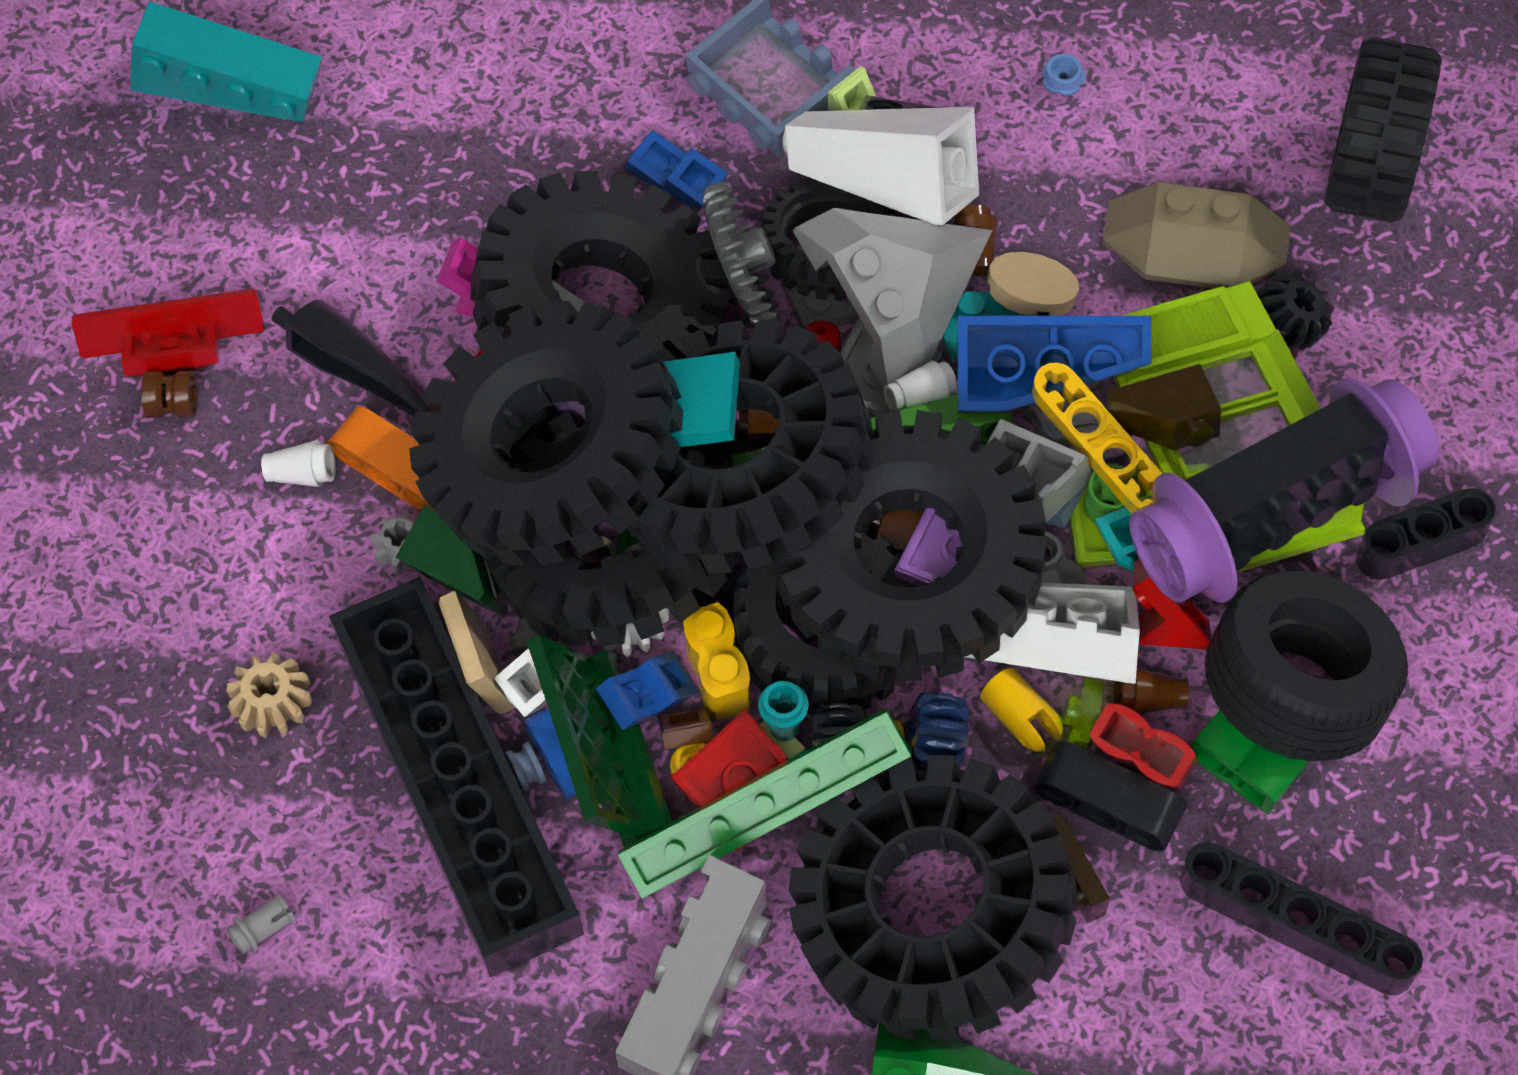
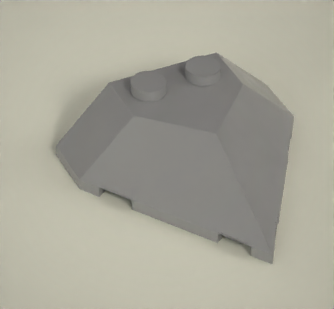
M833 208L792 230L815 271L828 264L830 265L874 343L862 353L883 389L885 385L891 384L893 381L932 360L992 233V230L952 224H944L943 226L933 225L923 220Z

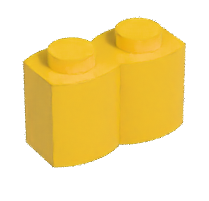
M719 602L700 607L698 611L683 621L686 654L691 667L699 675L700 693L704 707L707 708L710 716L718 721L738 715L745 709L750 711V674L744 656L735 647L734 625L727 610Z

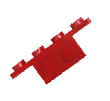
M256 289L74 314L71 320L80 356L82 358L122 353L121 363L125 377L143 376L146 371L162 372L182 368L196 370L210 364H217L219 359V338L264 331V320Z

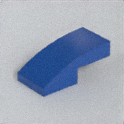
M653 129L627 160L624 168L642 181L671 194V197L699 209H702L705 205L703 194L706 187L717 182H723L728 176L726 171L695 149L691 148L686 154Z
M674 651L650 658L635 670L610 677L596 688L622 730L649 720L699 693V690Z

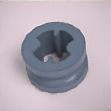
M528 742L522 744V749L517 753L511 750L505 752L507 762L523 793L529 790V785L532 782H538L540 785L546 782L541 765Z

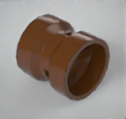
M146 371L143 374L141 386L142 408L145 417L162 418L166 413H175L180 418H194L197 413L198 386L195 373L193 371H178L174 376H165L160 371Z

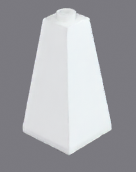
M974 107L805 111L785 125L783 148L788 154L789 170L933 225L943 226L979 196Z

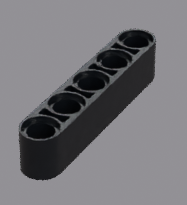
M1204 842L1193 846L1186 855L1180 876V884L1184 893L1192 900L1387 995H1400L1410 988L1422 968V951L1418 944L1409 937L1218 844ZM1202 865L1208 866L1215 871L1218 877L1213 880L1201 879L1195 874L1193 868ZM1246 888L1255 889L1262 894L1264 901L1261 903L1248 902L1243 898L1240 891ZM1291 911L1302 912L1309 917L1311 925L1303 927L1295 925L1291 922L1287 913ZM1340 934L1349 935L1356 940L1359 948L1356 950L1344 949L1338 944L1335 936ZM1392 957L1400 960L1406 967L1407 972L1403 974L1391 972L1385 966L1383 959Z

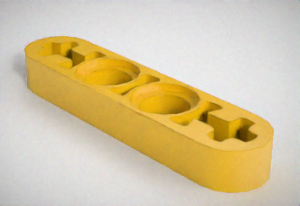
M1058 362L1042 366L1036 372L1032 387V394L1036 404L1079 453L1088 456L1090 467L1130 513L1152 503V500L1149 498L1142 502L1138 499L1140 487L1131 477L1137 469H1140L1137 482L1144 490L1150 491L1152 490L1154 480L1162 472L1071 368ZM1047 380H1050L1053 384H1057L1060 381L1064 383L1062 392L1064 398L1056 390L1050 393L1045 391ZM1066 399L1070 405L1065 412H1062ZM1087 412L1097 418L1099 427L1094 432L1082 433L1075 429L1072 424V418L1076 414ZM1111 448L1122 449L1128 454L1130 464L1123 469L1110 468L1104 462L1103 454ZM1129 480V482H1128L1127 485H1125V484L1123 483V482Z

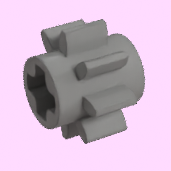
M403 513L401 517L390 520L384 517L380 534H371L370 537L373 548L377 549V552L374 554L377 565L382 567L389 563L394 568L396 576H400L402 570L412 569L396 558L413 526L407 513Z

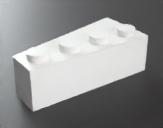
M1042 583L1035 605L1028 604L1027 620L1013 638L1003 633L1000 636V650L985 660L1135 684L1140 627L1137 601L1133 589L1130 586ZM972 654L966 656L968 658L975 659V657Z

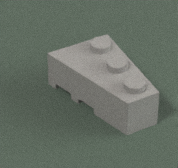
M1002 419L999 420L987 442L989 443L996 437L1013 452L1012 468L1025 466L1036 484L1034 500L1042 499L1046 522L1088 483L1092 475L1088 456Z

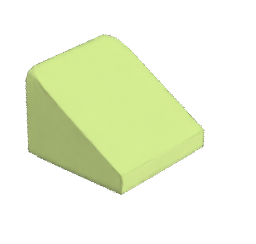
M860 66L828 92V111L859 110L866 95L876 97L865 67Z

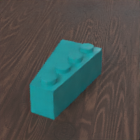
M149 1L132 43L130 91L261 114L282 120L303 122L319 79L322 57Z

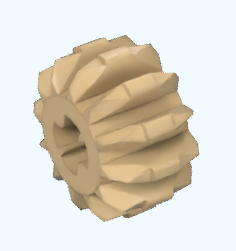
M273 651L267 662L262 663L258 656L252 654V667L246 669L236 666L234 673L238 681L227 683L226 691L232 699L228 704L229 711L233 717L239 718V724L246 732L257 727L259 735L266 739L272 727L277 726L278 731L286 736L288 731L286 722L290 719L293 722L303 724L304 715L301 709L311 706L312 698L310 693L306 691L310 686L306 673L299 672V666L292 658L282 663L280 656Z

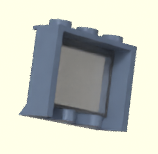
M752 0L686 55L687 80L691 88L701 97L708 95L717 103L719 111L726 120L732 124L739 122L748 130L749 137L758 148L763 151L769 149L780 159L785 152L783 148L785 125L805 111H828V92L855 71L851 65L839 74L832 69V55L828 48L823 44H819L812 51L802 43L801 28L793 18H788L782 24H779L772 18L770 0Z

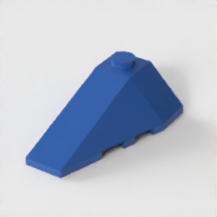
M958 316V412H1008L1035 403L1032 394L1036 372L1048 363L1058 362L1067 365L1086 386L1151 364V316ZM1047 380L1045 391L1050 393L1056 390L1059 394H1062L1064 383L1060 381L1057 384H1053L1050 380Z

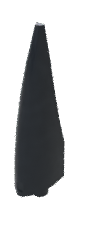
M314 300L303 306L295 314L283 306L278 307L273 313L272 322L286 331V349L321 372L357 385L387 400L412 416H415V412L432 411L421 398L423 395L404 372L368 336L323 300Z

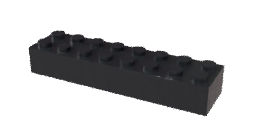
M421 577L329 615L338 643L489 976H495L584 935L580 914L474 690L466 683L456 651Z

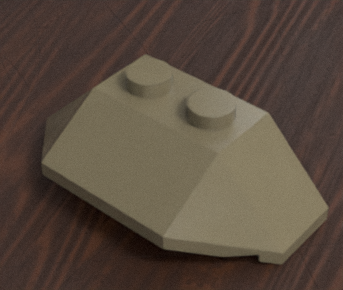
M1157 182L1108 202L1103 244L1110 251L1113 250L1124 263L1143 279L1212 289L1221 286L1228 288L1248 281L1251 284H1255L1273 272L1276 274L1285 269L1291 226L1251 194Z

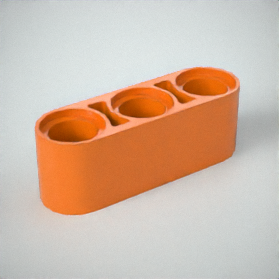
M357 406L327 440V444L332 446L335 456L417 510L421 511L424 505L433 510L423 498L415 482L420 478L411 469L409 448L420 444L412 436L365 407Z

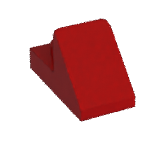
M1140 559L1133 564L1135 585L1132 586V589L1138 601L1147 609L1138 615L1140 627L1139 644L1206 649L1212 639L1210 620L1190 598L1181 603L1169 599L1152 581Z

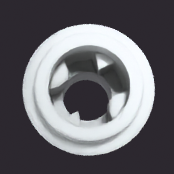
M931 360L893 381L891 384L885 385L883 390L884 398L891 411H898L956 395L957 380L947 362L937 363Z
M318 440L264 454L261 462L262 474L266 482L275 481L278 483L322 487L324 482H332L336 474V460L332 446L330 444H321Z

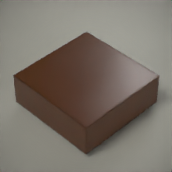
M704 706L660 714L658 716L664 749L708 742L713 738L711 722L707 708H704Z

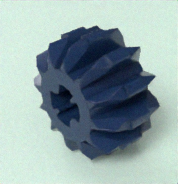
M934 691L933 693L921 692L916 698L915 704L911 709L906 738L907 745L911 750V758L917 771L927 770L929 755H954L958 767H960L964 760V751L967 747V735L969 733L968 721L970 714L965 698L939 691Z

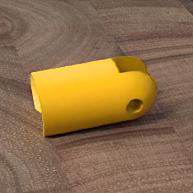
M1015 668L1001 671L982 690L980 699L983 704L1025 748L1033 752H1045V744L1041 736L1030 723V721L1035 719L1039 721L1055 740L1061 739L1063 725L1060 716Z

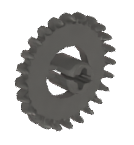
M717 182L707 186L703 194V202L705 204V217L722 268L738 303L755 326L758 320L781 321V312L774 311L778 308L779 303L765 301L772 297L775 291H762L760 286L768 281L770 276H757L756 274L774 266L776 263L773 249L764 229L756 227L747 231L750 228L749 225L737 227L735 220L743 214V210L732 211L730 208L737 201V198L728 197L732 192V189L728 188V183Z

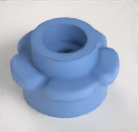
M1070 54L1053 56L1042 70V76L1044 77L1043 85L1046 90L1063 96L1077 93L1080 88L1079 86L1084 84L1086 78L1081 62ZM1059 76H1066L1067 79H1060Z

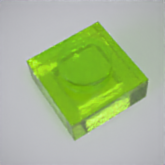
M1085 677L1078 696L1069 694L1061 719V723L1069 725L1066 742L1086 749L1091 738L1089 733L1100 716L1104 690L1103 682Z

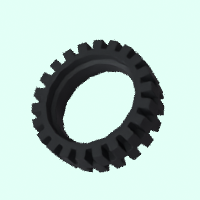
M806 178L805 187L799 181L790 184L789 192L782 189L776 194V200H770L767 205V211L764 213L763 229L776 258V263L770 267L771 275L775 280L782 278V285L789 290L798 285V294L808 297L811 290L816 291V299L826 300L827 293H834L835 300H846V293L830 265L828 264L815 271L806 253L795 247L788 240L786 234L794 226L813 219L833 208L898 217L897 213L894 214V209L826 183L819 184L818 180L813 178Z

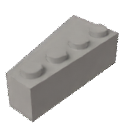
M711 855L708 856L701 870V873L706 876V886L700 899L689 896L681 913L683 918L678 930V936L681 939L678 945L673 942L669 945L666 944L654 975V980L659 982L656 991L649 987L645 989L617 1047L615 1054L619 1068L633 1075L695 1074L701 1059V1054L696 1051L704 1035L713 1037L725 1012V1009L720 1007L728 989L733 992L738 990L748 969V964L743 962L751 945L757 948L760 947L769 930L771 919L766 917L767 906L764 880Z

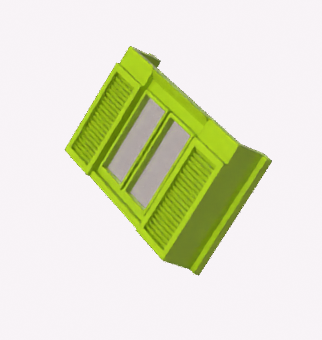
M1250 281L1228 288L1224 286L1120 315L1151 316V364L1114 376L1113 378L1118 388L1201 364L1221 407L1220 436L1211 439L1206 444L1171 450L1143 439L1157 468L1162 474L1172 473L1186 480L1321 409L1279 329L1276 330ZM1364 503L1359 506L1350 505L1340 510L1321 527H1309L1299 532L1280 549H1268L1256 555L1237 573L1364 535L1365 527L1361 522Z

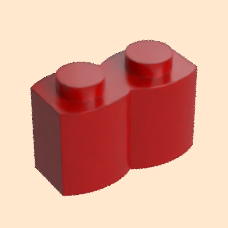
M1107 703L1089 733L1095 744L1108 757L1123 764L1136 765L1147 779L1172 791L1182 790L1198 763L1194 751L1184 740L1168 731L1151 729L1141 715L1123 705Z

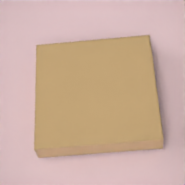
M456 591L440 597L439 605L466 683L496 713L503 714L516 709L508 701L504 691L494 680V677L502 671L487 625Z

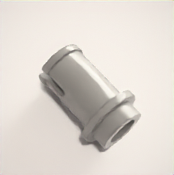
M277 894L272 900L243 919H240L238 916L233 918V925L228 927L226 931L235 947L243 955L249 950L253 953L259 950L257 946L259 943L296 920L291 911L287 912L286 909L289 907L284 899Z

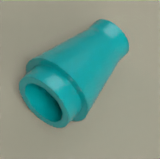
M788 681L775 682L765 688L759 697L758 709L760 715L775 739L789 741L797 736L799 726L805 718L809 707L807 695L802 688Z

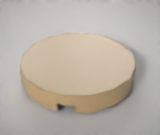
M1009 252L995 257L989 266L986 276V285L991 286L989 293L995 301L1008 310L1023 316H1036L1038 311L1049 312L1048 316L1066 314L1075 305L1079 293L1078 279L1071 270L1058 261L1040 254Z

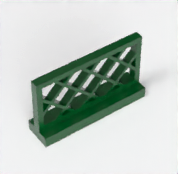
M540 635L527 641L585 822L618 832L623 847L673 822L640 724L622 730L596 690L608 678L622 674L616 653L605 649L590 657Z

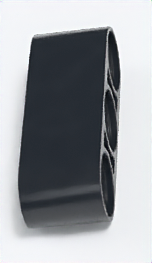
M1463 489L1378 520L1368 526L1362 538L1356 558L1358 568L1363 574L1372 579H1388L1475 547L1482 543L1495 517L1496 506L1494 500L1488 493L1480 489ZM1461 515H1470L1478 522H1468ZM1417 531H1427L1435 538H1424ZM1373 547H1384L1388 549L1391 554H1380L1373 549Z
M1056 741L1033 784L1034 790L1043 799L1149 850L1157 852L1166 850L1187 808L1185 800L1176 792L1066 741Z

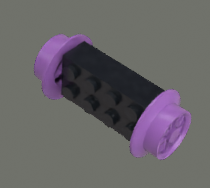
M1352 378L1343 379L1333 386L1329 405L1186 480L1172 473H1163L1156 477L1152 486V503L1133 512L1130 516V533L1135 550L1152 581L1172 601L1181 603L1202 592L1216 602H1227L1235 596L1237 591V571L1245 567L1251 558L1268 549H1280L1299 532L1309 527H1321L1335 513L1350 505L1359 506L1367 502L1374 494L1393 506L1400 507L1412 502L1418 492V475L1433 468L1439 459V444L1434 426L1423 405L1402 383L1393 379H1386L1370 388L1359 380Z

